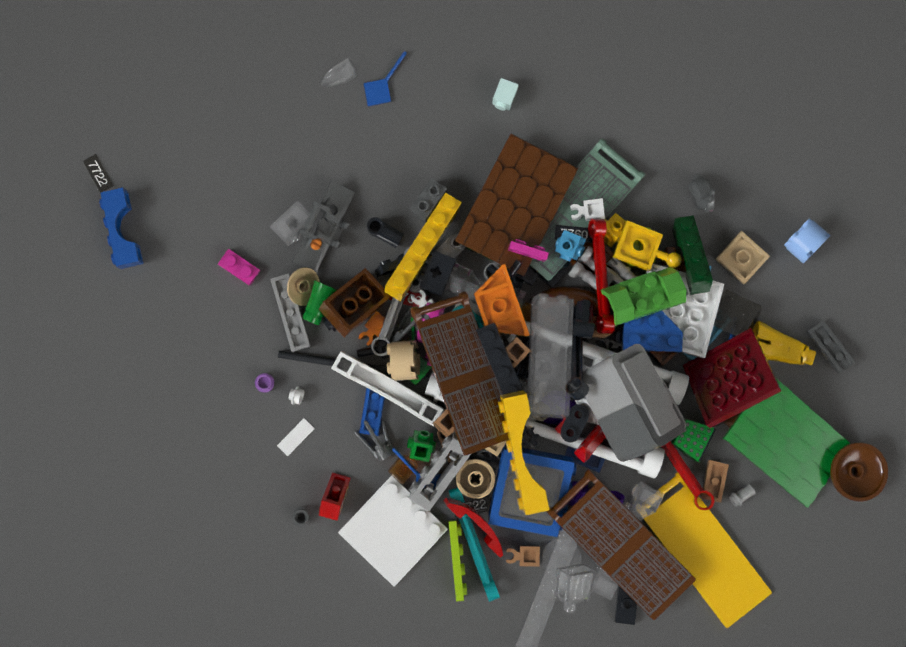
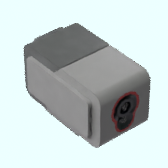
M634 344L583 371V380L589 386V392L585 398L613 452L621 462L649 453L667 444L684 432L686 422L665 382L660 379L645 349L640 344Z

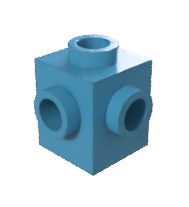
M564 230L562 236L556 241L555 252L560 253V258L569 262L571 258L578 260V257L583 255L586 239Z

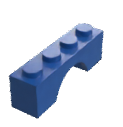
M122 187L101 192L102 199H99L101 209L105 212L103 222L109 231L107 241L113 250V254H111L112 263L120 269L144 264L140 246L125 240L121 232L122 219L132 210L128 191Z

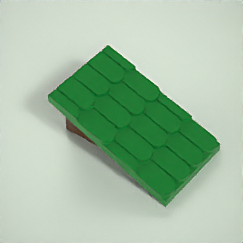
M777 380L781 392L723 421L730 428L723 439L808 508L831 476L830 469L833 458L840 449L850 443L811 410L808 405L794 395L791 390Z

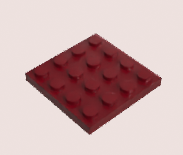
M751 328L706 352L705 358L697 357L683 365L686 375L689 376L690 385L705 423L709 428L781 392V388L760 343Z

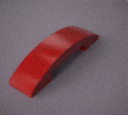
M445 498L443 500L446 506L458 518L461 519L467 514L488 534L484 538L486 544L500 558L503 556L502 547L496 534L481 514L461 501L452 498Z

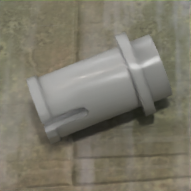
M747 484L736 493L732 492L729 498L734 506H741L742 502L756 493L753 487Z

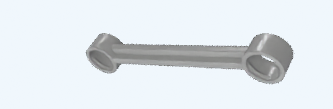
M405 296L401 302L394 297L392 298L379 337L375 338L371 344L373 353L379 357L386 356L387 351L382 354L377 353L374 349V344L378 340H384L387 344L390 343L389 341Z

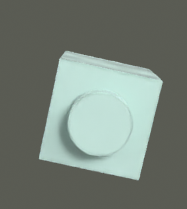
M501 78L492 104L499 110L505 111L507 109L510 111L519 84Z

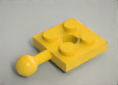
M628 220L625 222L613 255L616 259L646 271L651 270L655 257L666 261L667 265L672 268L678 267L682 261L681 256L676 252L668 254L658 250L663 234ZM634 241L642 243L643 248L641 251L634 249Z

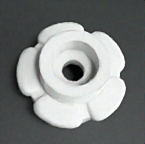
M299 386L291 389L289 393L291 404L300 405L302 403L304 390L299 389Z

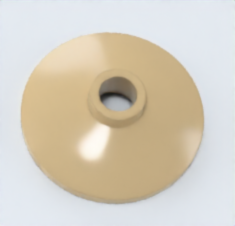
M303 267L294 271L290 276L287 284V293L293 303L300 306L307 305L314 280L320 282L314 270Z

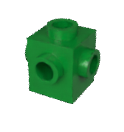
M414 430L413 436H409L407 448H410V458L429 462L431 453H434L436 442L433 441V433L425 430Z

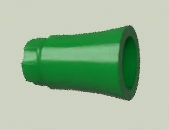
M314 280L303 319L320 325L325 316L319 308L323 301L337 290Z

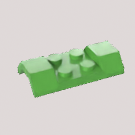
M672 267L647 273L601 289V293L608 298L614 311L615 326L686 303V287L679 271Z

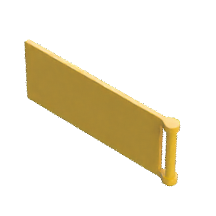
M677 472L674 474L675 477L640 504H635L634 508L663 546L695 577L694 587L722 624L729 628L771 595L772 591L711 511L700 510L694 505L693 494ZM678 483L684 486L649 514L645 512L647 507ZM698 496V505L702 508L707 507L705 503L702 501V499Z

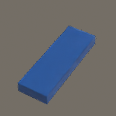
M366 388L359 433L370 435L364 424V420H367L375 435L379 436L385 397Z

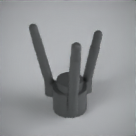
M412 306L408 307L398 326L392 332L393 336L390 338L392 342L412 341V338L408 340L410 336L407 333L416 324L415 320L413 319L405 330L401 329Z
M364 420V424L376 443L374 448L357 430L354 431L355 435L372 452L375 458L378 457L379 461H383L393 455L391 449L394 447L390 442L384 421H381V426L386 444L385 442H379L367 420Z

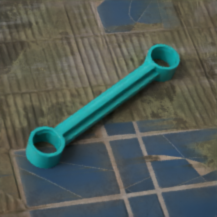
M458 487L448 490L452 499L465 503ZM465 514L461 519L459 518L490 602L500 598L472 520Z

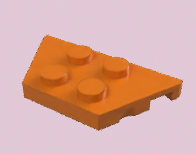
M503 264L474 293L484 325L487 326L495 322L500 333L530 336L506 265Z

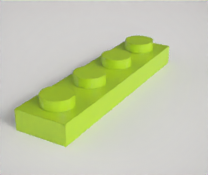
M449 520L457 602L464 601V595H467V585L462 583V575H465V564H460V556L464 555L463 544L458 543V536H462L461 524H457L456 520Z

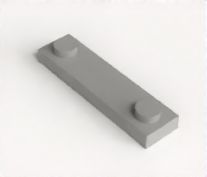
M288 273L270 280L291 352H296L309 348L311 345L299 305L293 303L287 293V284L290 278Z

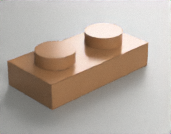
M708 460L703 489L714 496L715 502L721 503L729 464ZM701 494L700 498L711 500L709 495Z

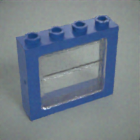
M505 444L502 449L488 512V524L558 537L559 531H562L563 528L546 511L525 515L524 511L519 509L517 498H520L519 490H515L513 479H516L515 471L512 472L510 466L512 454L508 452ZM522 447L525 466L532 478L545 489L548 505L552 508L572 488L571 477L576 474L577 464H575L573 457L533 449L528 450ZM568 503L557 513L560 517L563 516V512H567Z

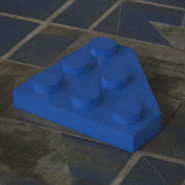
M659 311L623 323V350L634 344H640L645 351L682 352L683 332L663 311Z

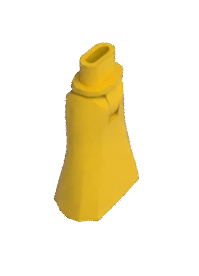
M761 321L756 322L753 331L767 360L796 365H804V363L808 365L813 364L816 351L809 349V346L801 341L787 336Z

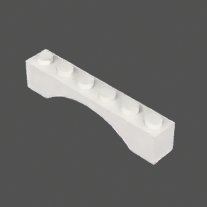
M344 351L340 352L331 368L394 402L434 426L432 423L443 411V407L394 381V379Z

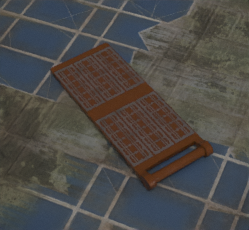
M460 292L457 296L420 308L418 306L411 308V315L419 330L463 455L466 456L509 440L508 433H504L502 421H505L504 413H500L498 402L501 401L500 395L503 394L476 332L479 328L473 315L467 292ZM458 303L463 305L461 309L422 321L421 315Z
M588 469L584 473L585 476L552 508L549 507V510L546 512L652 620H656L696 579ZM592 481L595 485L560 517L557 513Z

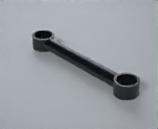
M576 306L569 309L566 314V319L571 324V328L575 318ZM571 335V379L566 384L565 390L574 400L583 399L589 392V386L583 380V337Z

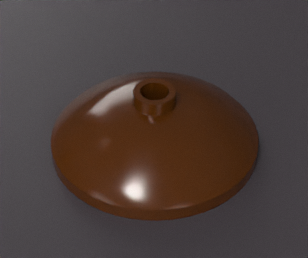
M851 443L840 449L833 458L830 469L831 480L835 489L843 497L857 502L868 501L879 495L887 483V462L883 454L874 446L866 443ZM854 467L855 472L852 474L851 470Z

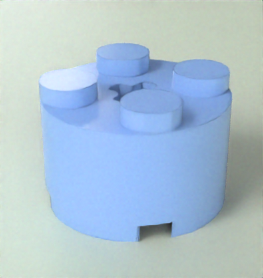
M809 218L788 239L784 246L804 264L831 235Z

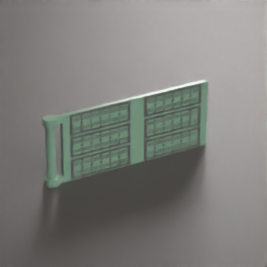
M603 138L578 164V170L539 245L545 248V252L549 253L547 260L543 262L532 259L530 266L547 281H550L567 263V260L560 258V253L555 252L557 241L554 240L556 225L588 228L589 221L585 220V216H582L579 220H572L571 215H576L579 211L571 210L570 206L573 204L584 206V201L603 198L606 219L646 175L642 170H637L606 144L607 141ZM600 150L604 151L635 178L631 181L598 152Z

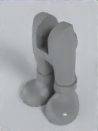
M588 246L583 255L579 257L578 261L571 268L568 275L572 278L582 277L583 281L597 290L596 276L589 270L587 271L582 265L584 264L590 267L592 271H595L593 248ZM606 266L608 287H610L609 284L611 282L616 285L624 281L616 272Z

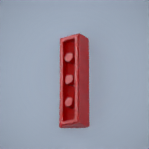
M596 425L574 451V454L584 463L606 438L600 425Z

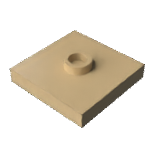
M740 231L715 260L744 285L770 256L743 231Z

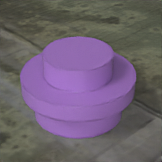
M267 373L260 374L255 379V387L260 392H269L274 387V379Z

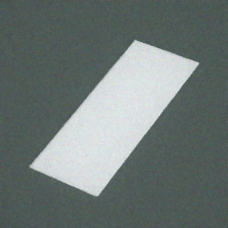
M303 418L277 446L289 456L315 428Z

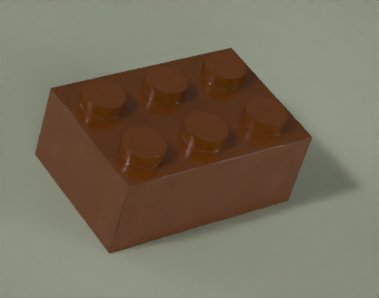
M364 268L323 301L319 310L345 338L385 305L391 296L384 292L385 289Z

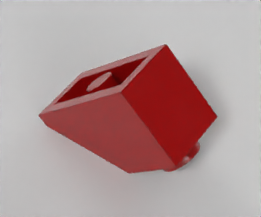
M332 472L321 500L319 516L338 521L351 480L350 477Z

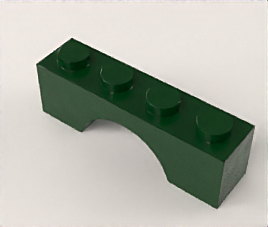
M694 215L675 218L672 232L676 246H680L683 252L686 281L690 295L710 292L713 278Z

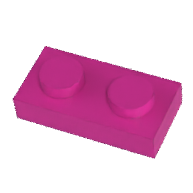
M517 239L509 244L508 251L543 262L548 258L549 253L545 252L543 247L534 245L532 248L526 246V242Z
M230 249L226 251L218 263L219 266L251 286L261 271Z

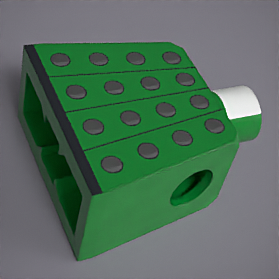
M684 419L686 422L684 432L671 442L693 461L701 462L716 429Z

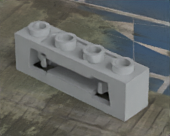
M455 432L444 439L441 450L433 454L431 464L422 469L418 482L414 481L409 488L410 500L427 511L431 510L471 455H463ZM450 453L449 458L452 461L436 481V487L433 490L434 485L430 482L446 462L447 455Z

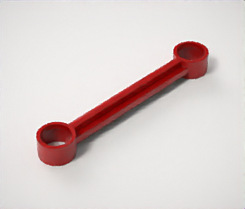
M591 219L588 224V233L593 240L599 312L596 318V329L599 334H611L615 328L614 317L610 314L608 298L601 293V289L608 287L604 245L607 225L604 219Z
M670 441L661 446L693 494L694 505L700 510L711 509L715 502L714 496L710 492L704 491L672 442ZM705 493L711 497L709 507L702 508L698 505L697 498L700 494Z

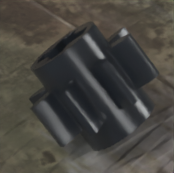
M525 425L522 437L527 433L532 438L529 440V443L522 439L521 445L522 447L527 446V449L530 450L531 443L533 445L538 444L535 438L539 434H534L533 430L535 427L529 430Z

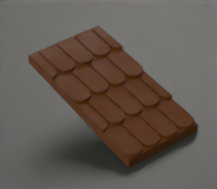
M511 133L455 241L501 265L505 264L508 269H510L516 259L520 260L523 264L516 273L524 276L533 258L508 251L509 244L517 239L526 242V246L532 248L534 245H540L578 167Z

